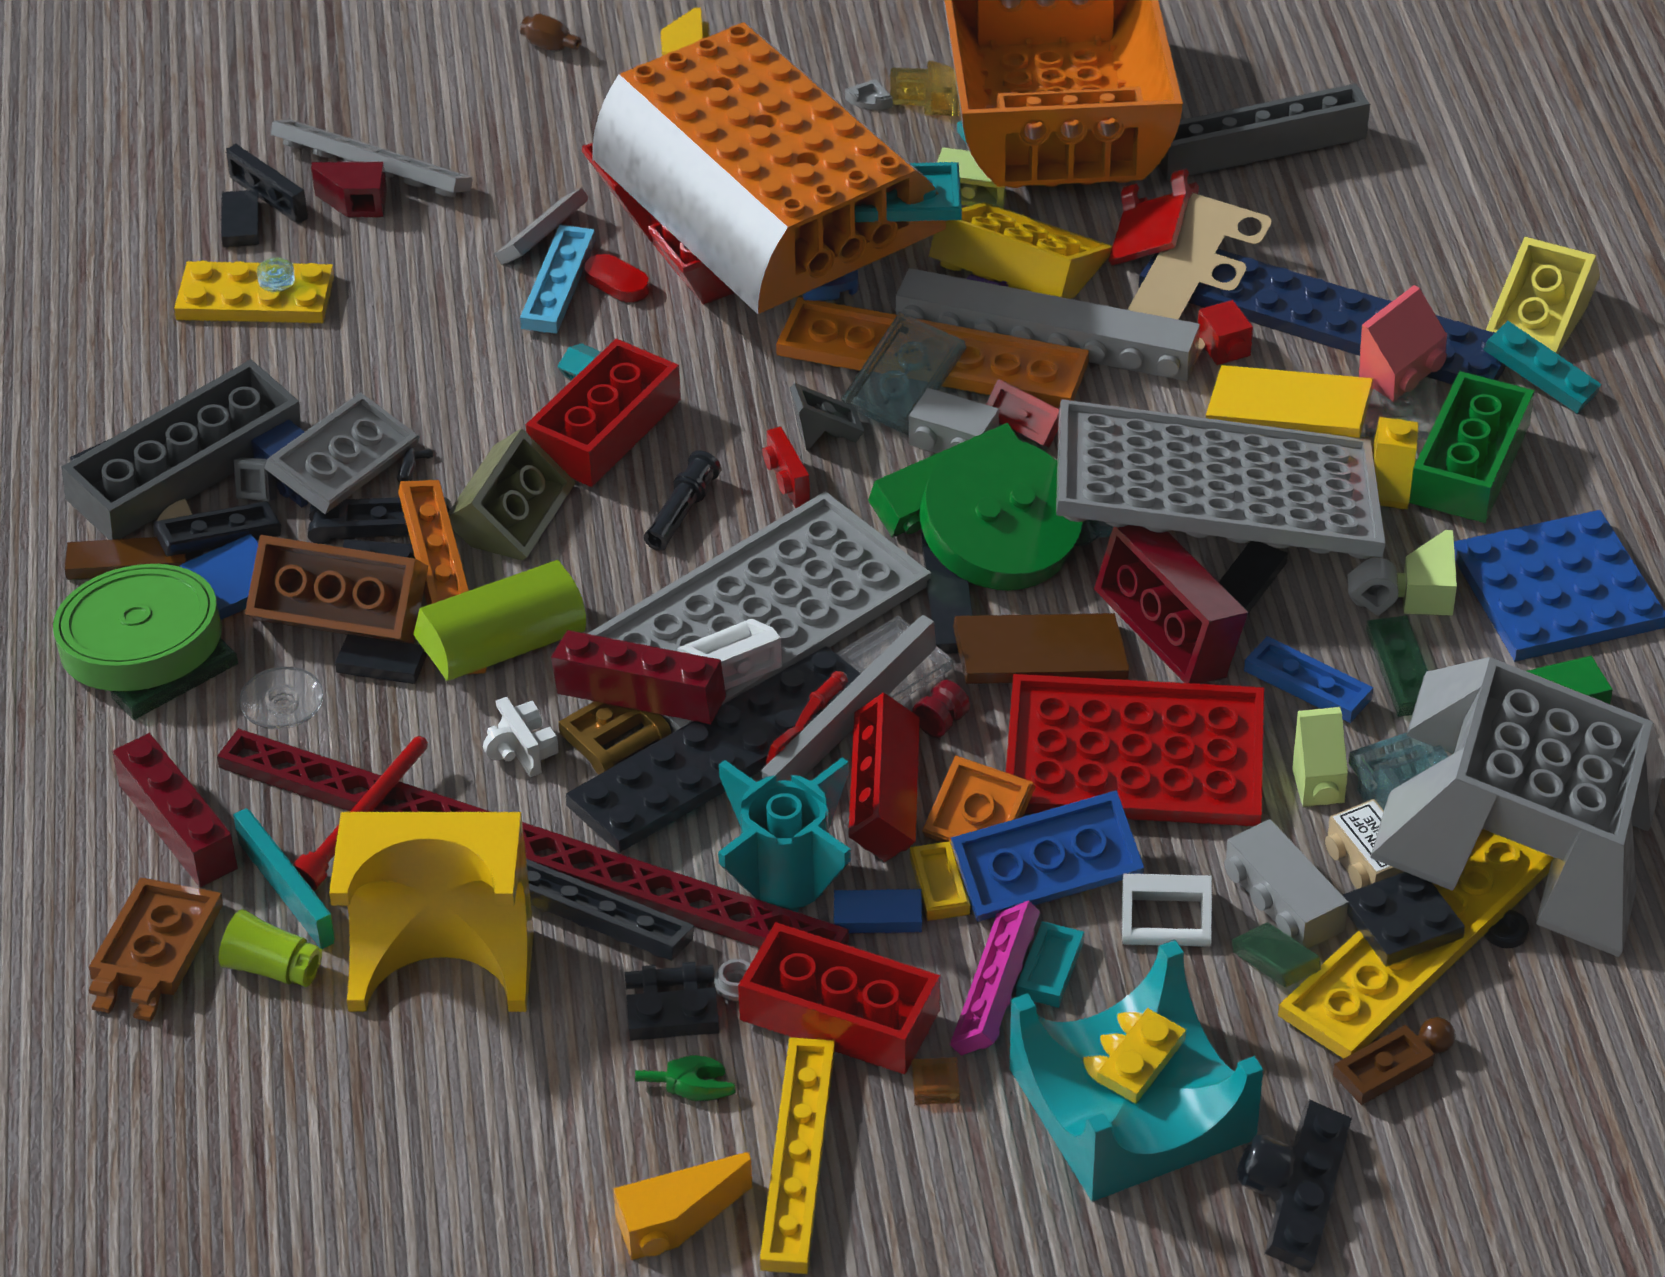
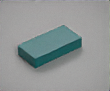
M1042 921L1016 985V997L1028 993L1034 1002L1059 1008L1084 944V931Z

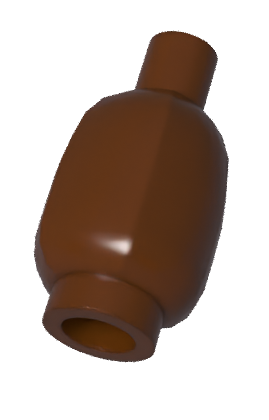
M537 13L532 17L526 16L521 23V35L526 36L528 42L536 47L557 52L565 47L578 50L581 45V37L570 34L568 27L563 22L550 16Z

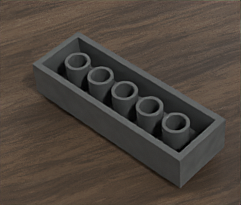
M250 359L63 465L62 475L65 499L109 540L122 539L158 518L171 504L182 499L187 501L235 473V459L254 457L252 439L288 419L301 429L299 400Z

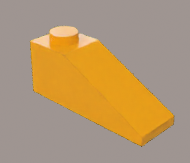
M749 1152L613 1188L616 1219L631 1260L646 1256H657L667 1250L677 1248L752 1188V1167Z

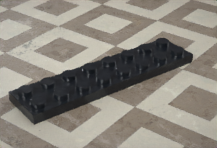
M825 646L721 705L711 724L693 721L566 793V806L620 853L724 793L725 789L719 777V764L724 760L748 777L760 772L766 766V759L772 743L788 729L795 727L797 720L810 700L809 695L811 692L817 691L835 671H841L847 675L848 683L842 691L860 673ZM839 691V692L827 703V706H828L842 691ZM820 709L818 713L810 720V722L814 718H816L824 709Z

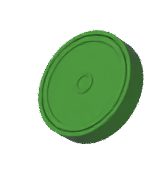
M140 564L106 572L75 589L65 598L56 611L53 621V633L61 663L67 673L74 679L87 686L102 690L135 691L172 682L200 666L216 649L222 633V623L214 590L202 576L186 568L174 565Z

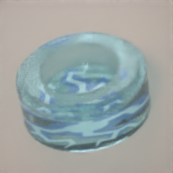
M270 258L263 261L257 267L258 284L264 290L271 292L283 291L291 287L295 282L294 266L286 259Z

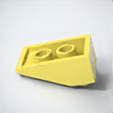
M1524 236L1486 330L1496 332L1509 321L1559 354L1587 309L1599 280L1600 273L1596 255Z

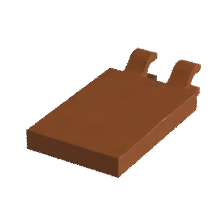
M140 877L89 965L90 976L93 979L89 988V994L97 995L93 1002L92 1010L110 1013L115 1005L119 986L133 987L135 989L131 995V1002L138 1003V1007L133 1014L134 1018L151 1022L156 1015L161 993L174 995L223 907L222 893Z

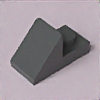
M793 383L790 387L798 429L806 450H810L824 431L833 437H843L855 443L864 433L854 406L797 383Z

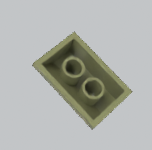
M521 428L495 444L448 512L452 529L473 548L524 560L528 557L576 482Z

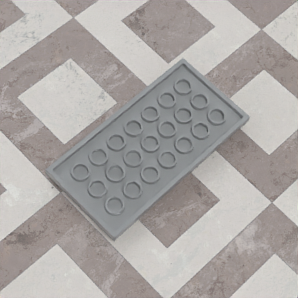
M825 491L587 634L678 651V648L749 619H754L772 627L781 637L782 667L727 689L723 705L823 647L827 646L829 648L923 590L927 587V581L931 579V572ZM661 715L669 724L672 732L693 722L691 720Z

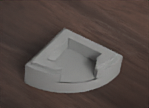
M877 79L845 89V99L854 106L869 110H882L893 107V97Z

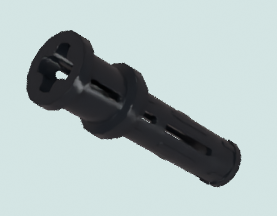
M702 450L692 452L687 460L688 467L684 472L679 473L673 481V493L643 536L645 543L652 549L658 551L666 549L673 534L688 514L692 505L705 498L708 484L711 480L717 479L721 473L719 460L709 452Z

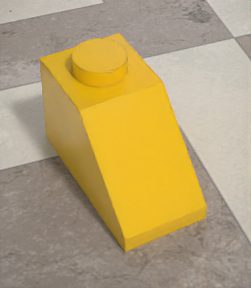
M1379 417L1372 453L1380 506L1408 509L1417 451L1418 422Z

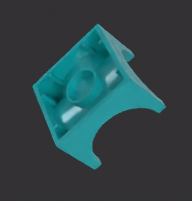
M1176 940L1159 945L1158 954L1151 970L1128 996L1109 1009L1094 1016L1070 1022L1050 1021L1037 1015L1036 1005L1028 993L1011 999L1010 1071L1092 1202L1251 1142L1253 1137L1257 1135L1264 1069L1256 1057L1253 1056L1238 1062L1236 1070L1233 1071L1218 1056L1205 1035L1196 1015L1185 976L1184 952ZM1149 1008L1185 1028L1186 1039L1137 1104L1095 1081L1086 1071L1083 1058L1095 1055L1109 1057L1103 1049L1100 1036L1114 1033L1127 1035L1118 1023L1117 1014L1123 1012L1144 1013Z

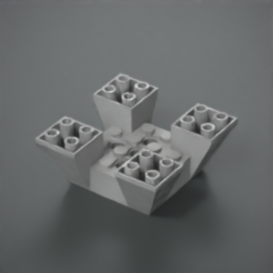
M1491 657L1427 671L1421 684L1406 736L1452 753V755L1391 790L1370 858L1453 891L1482 829L1554 857L1551 862L1536 924L1619 957L1623 951L1637 890L1632 825L1649 831L1665 768L1653 721Z

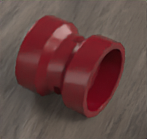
M942 680L932 688L930 697H923L914 705L912 712L920 717L919 728L926 734L938 738L950 730L953 721L960 720L968 713L970 701L965 691L958 684L950 680Z

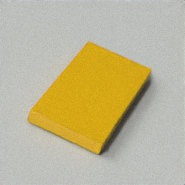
M1221 365L1206 412V418L1360 438L1373 391V378Z

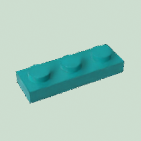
M1509 321L1487 340L1483 349L1577 414L1597 395L1602 385Z

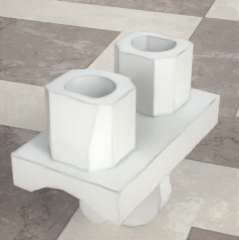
M508 697L496 700V707L502 714V719L498 727L491 726L487 730L488 736L483 742V749L486 755L492 760L504 759L507 762L517 757L530 778L541 774L540 760L559 753L557 736L551 727L534 733L530 732L542 727L541 715L533 700L515 707Z

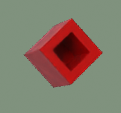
M1233 300L1199 309V337L1204 340V349L1216 365L1251 356L1253 326Z

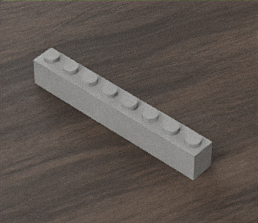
M912 268L908 269L896 294V315L1089 350V362L1177 380H1188L1199 347L1200 324Z

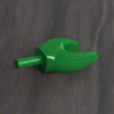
M689 1055L669 1061L667 1071L635 1070V1082L666 1083V1092L673 1095L677 1094L692 1101L716 1100L736 1093L734 1083L701 1079L725 1075L724 1066L717 1060L706 1056Z

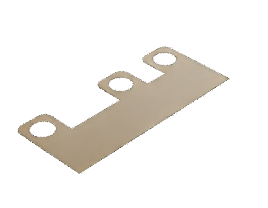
M1193 193L1186 207L1175 248L1159 252L1127 310L1179 320L1199 282L1227 291L1234 290L1246 271V265L1241 261L1215 254L1224 236L1251 244L1260 243L1272 223L1271 218L1261 213ZM1249 217L1258 219L1262 224L1260 232L1253 236L1241 234L1238 230V224L1242 219ZM1220 264H1229L1236 269V276L1229 282H1218L1213 278L1212 271ZM1200 337L1194 364L1205 346L1204 340Z

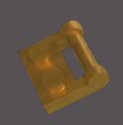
M596 701L558 722L559 733L590 761L598 775L650 743L658 742L671 734L669 724L660 714ZM641 723L645 726V728L607 750L602 747Z

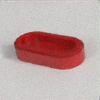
M594 255L587 259L584 264L586 281L620 301L637 302L645 298L649 293L647 274L613 255Z

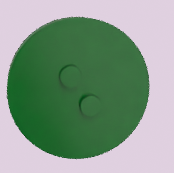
M1006 437L973 439L948 451L933 468L920 503L922 532L929 548L938 560L962 579L975 585L995 590L1025 589L1036 586L1053 577L1069 559L1081 532L1083 521L1075 522L1066 519L1064 516L1056 515L1057 460L1034 445Z

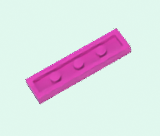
M1030 901L1016 905L996 915L950 1045L961 1056L978 1049L988 1048L994 1044L999 1036V1027L1005 1010L1011 1002V993L1017 976L1023 968L1022 962L1028 945L1034 937V928L1040 911Z

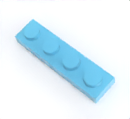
M559 225L520 316L521 329L558 333L583 273L584 264L595 244V229Z

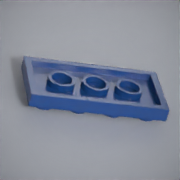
M1117 790L951 838V846L977 922L996 917L997 913L1026 901H1030L1035 906L1123 880V874H1144V865Z

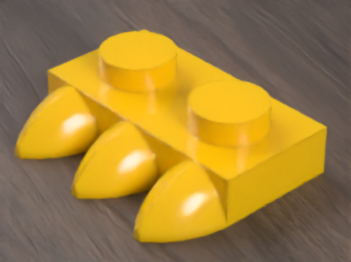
M1149 1008L1144 1013L1123 1012L1117 1014L1118 1023L1127 1035L1114 1033L1100 1036L1103 1049L1109 1057L1095 1055L1083 1058L1086 1071L1095 1081L1137 1104L1186 1039L1185 1028Z

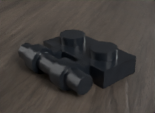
M695 961L682 962V967L656 969L655 965L642 966L640 971L625 972L626 989L644 988V993L626 995L630 1041L719 1033L716 988H697L698 983L714 982L713 964L696 966ZM684 985V990L657 992V987Z

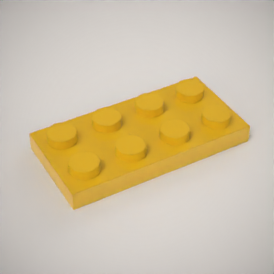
M187 261L174 307L176 320L324 323L334 280L333 264ZM274 271L275 274H272V277L278 276V272L284 271L286 274L282 273V278L287 277L286 281L289 279V283H277L283 289L269 288L273 287L270 284L271 281L267 279L265 282H262V279Z

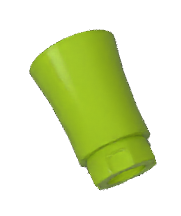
M241 909L232 917L224 932L218 961L222 968L246 971L286 984L294 983L308 987L314 980L321 964L322 949L308 943L306 938L284 931Z

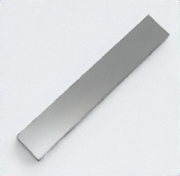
M922 615L909 626L761 770L762 779L777 775V781H791V775L805 777L853 730L855 711L883 692L889 695L936 649L934 621Z

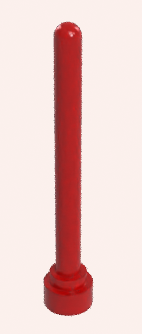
M422 736L413 738L350 812H373L428 747L427 740ZM339 825L315 852H308L307 855L302 854L293 863V866L313 891H316L327 878L328 862L335 855Z

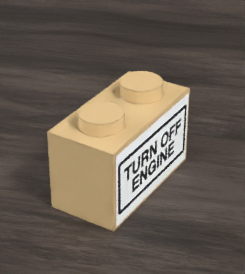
M1375 799L1329 817L1328 836L1325 838L1327 851L1334 860H1339L1347 870L1351 882L1357 889L1404 872L1370 858L1384 812Z

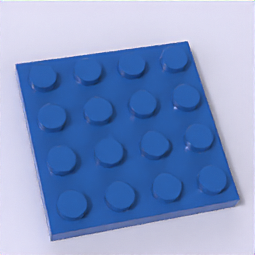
M1601 510L1454 541L1455 562L1514 662L1665 628V610Z

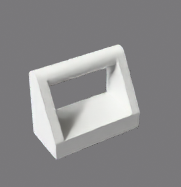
M754 619L746 620L678 648L679 652L720 659L725 690L782 667L781 637L772 627Z
M1123 874L1122 945H1162L1176 940L1179 946L1211 947L1212 876ZM1132 900L1201 902V929L1132 927Z

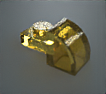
M928 61L927 69L891 67L890 95L893 97V104L924 106L925 115L959 116L960 105L954 69L935 61Z

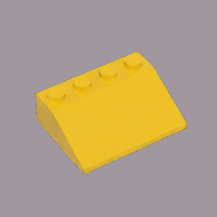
M983 202L962 208V220H946V229L933 236L928 257L940 260V265L950 270L960 271L963 268L973 272V275L993 282L994 280L1006 281L1008 287L1072 299L1076 297L1109 258L1113 246Z

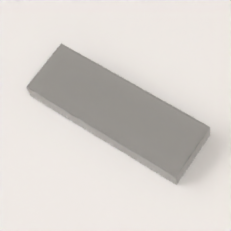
M581 187L562 197L497 251L494 255L499 262L507 264L523 256L585 204L589 197Z

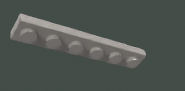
M294 120L273 121L270 135L283 138V144L286 146L302 149L305 145L314 148L313 154L326 158H334V155L343 157V162H384L385 177H394L396 174L404 177V183L416 187H425V184L435 187V193L443 196L455 197L456 192L471 191L473 177Z

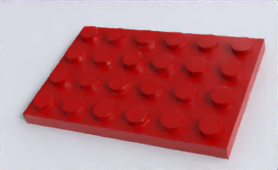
M1013 674L1006 773L1032 781L1035 785V790L1024 814L1039 813L1117 790L1127 819L1256 826L1261 823L1264 687Z

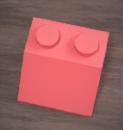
M1413 285L1362 324L1359 377L1373 378V389L1393 402L1405 392H1411L1418 385L1419 381L1428 374L1438 371L1445 363L1447 357V334L1421 289Z

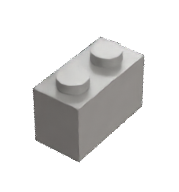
M927 388L909 415V445L934 453L944 451L999 427V408Z

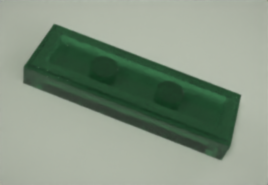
M1405 615L1367 620L1366 632L1397 716L1413 715L1421 684L1428 669L1408 617Z
M220 638L216 649L205 662L183 677L149 689L110 691L112 699L133 720H136L238 664L237 654Z

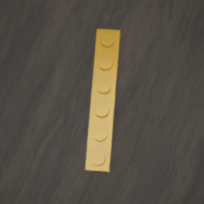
M789 1038L760 1253V1271L808 1274L834 1062V1040Z

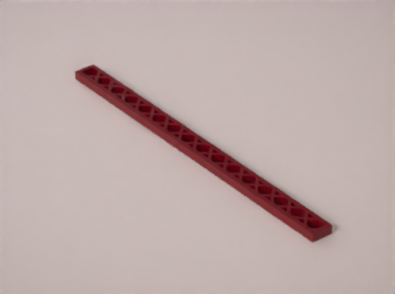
M239 728L217 755L218 765L221 769L347 811H351L367 791L351 794L346 792V790L356 787H363L369 790L381 776ZM243 748L258 752V754L244 758L237 756ZM286 762L294 764L292 767L281 770L272 768V766ZM322 774L331 777L318 782L308 779ZM400 781L373 810V812H491ZM394 799L405 801V803L392 807L383 804ZM522 822L526 859L695 925V927L758 948L763 944L769 934V929L773 927L775 922L845 945L849 942V929ZM544 849L556 851L555 854L545 857L534 854V852ZM585 861L595 865L583 870L572 866ZM623 874L633 877V879L621 883L611 879ZM661 887L672 890V892L660 896L652 894L650 891ZM705 900L710 902L711 905L697 909L691 907L690 903ZM744 913L750 915L751 918L736 922L730 920L729 916Z

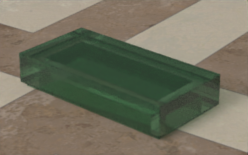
M1269 922L1232 939L1235 954L1283 987H1288L1321 970L1320 957Z

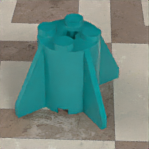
M842 757L812 781L796 775H791V781H777V775L766 777L758 782H755L726 760L719 764V777L741 827V835L718 852L719 865L753 898L798 912L800 907H804L818 899L850 863L851 849L829 834V828L849 774V762Z

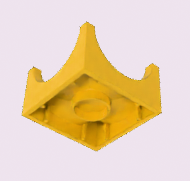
M341 812L329 896L331 906H348L350 937L347 992L348 1012H366L370 997L375 989L386 977L399 968L416 961L441 957L463 959L485 968L502 984L507 995L508 1012H526L534 927L521 812Z

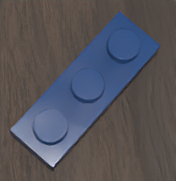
M1266 636L1245 659V672L1320 709L1340 707L1342 719L1349 723L1372 700L1374 687L1269 636Z

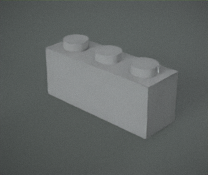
M1271 819L1227 840L1224 866L1229 878L1233 882L1239 883L1251 896L1254 905L1260 911H1265L1276 923L1281 935L1286 939H1291L1302 952L1345 931L1348 901Z

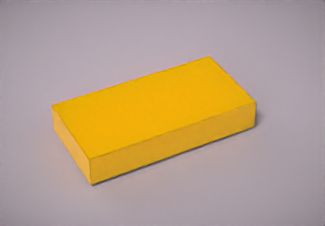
M951 841L910 847V861L918 889H921V900L927 921L970 915V902Z

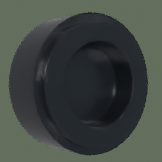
M1508 910L1495 925L1489 928L1485 937L1495 946L1515 948L1526 941L1529 925L1522 914L1514 910Z

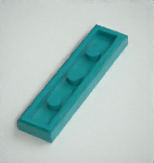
M245 808L233 814L239 845L320 949L334 944L335 936L329 910L253 813Z

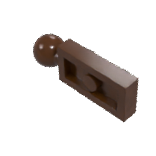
M1433 1017L1426 1020L1420 1027L1418 1036L1407 1025H1404L1335 1063L1333 1076L1360 1105H1363L1433 1066L1434 1053L1446 1052L1453 1046L1456 1037L1455 1029L1448 1020L1441 1017Z

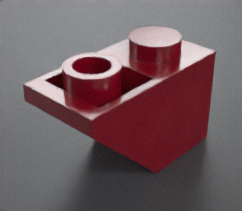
M384 162L311 163L315 196L346 217H383L387 195Z

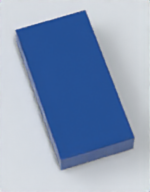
M921 889L834 890V925L849 929V933L922 932Z

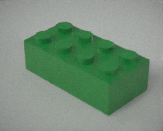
M1459 371L1413 467L1409 503L1486 523L1530 426L1535 390Z

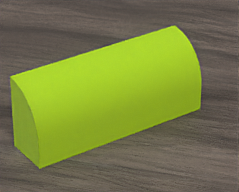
M555 560L421 607L413 635L444 678L450 681L562 640L567 630L584 632L586 628V612L576 583L560 561Z

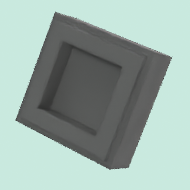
M241 457L234 460L237 499L271 501L277 498L276 478L264 469L267 459Z

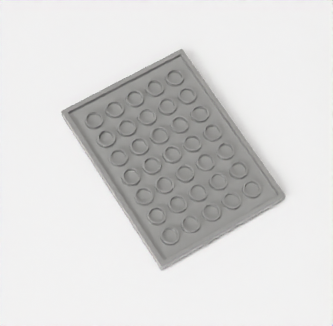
M1061 399L1058 424L1056 515L1064 516L1066 519L1075 522H1082L1087 519L1104 521L1106 524L1114 527H1124L1127 525L1143 526L1153 532L1181 531L1197 538H1204L1209 535L1226 537L1228 540L1236 543H1246L1250 540L1265 542L1276 548H1288L1289 546L1304 547L1320 554L1334 551L1348 553L1350 556L1359 559H1368L1371 556L1383 558L1385 537L1370 439Z

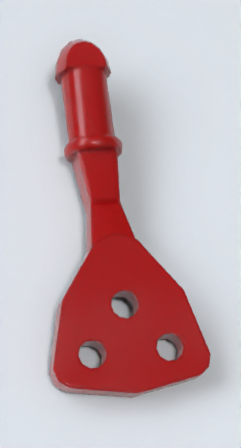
M835 671L817 691L811 692L809 695L810 700L802 711L795 727L788 729L772 743L766 759V765L809 724L810 720L820 709H825L827 703L839 691H842L848 683L847 675L844 672Z

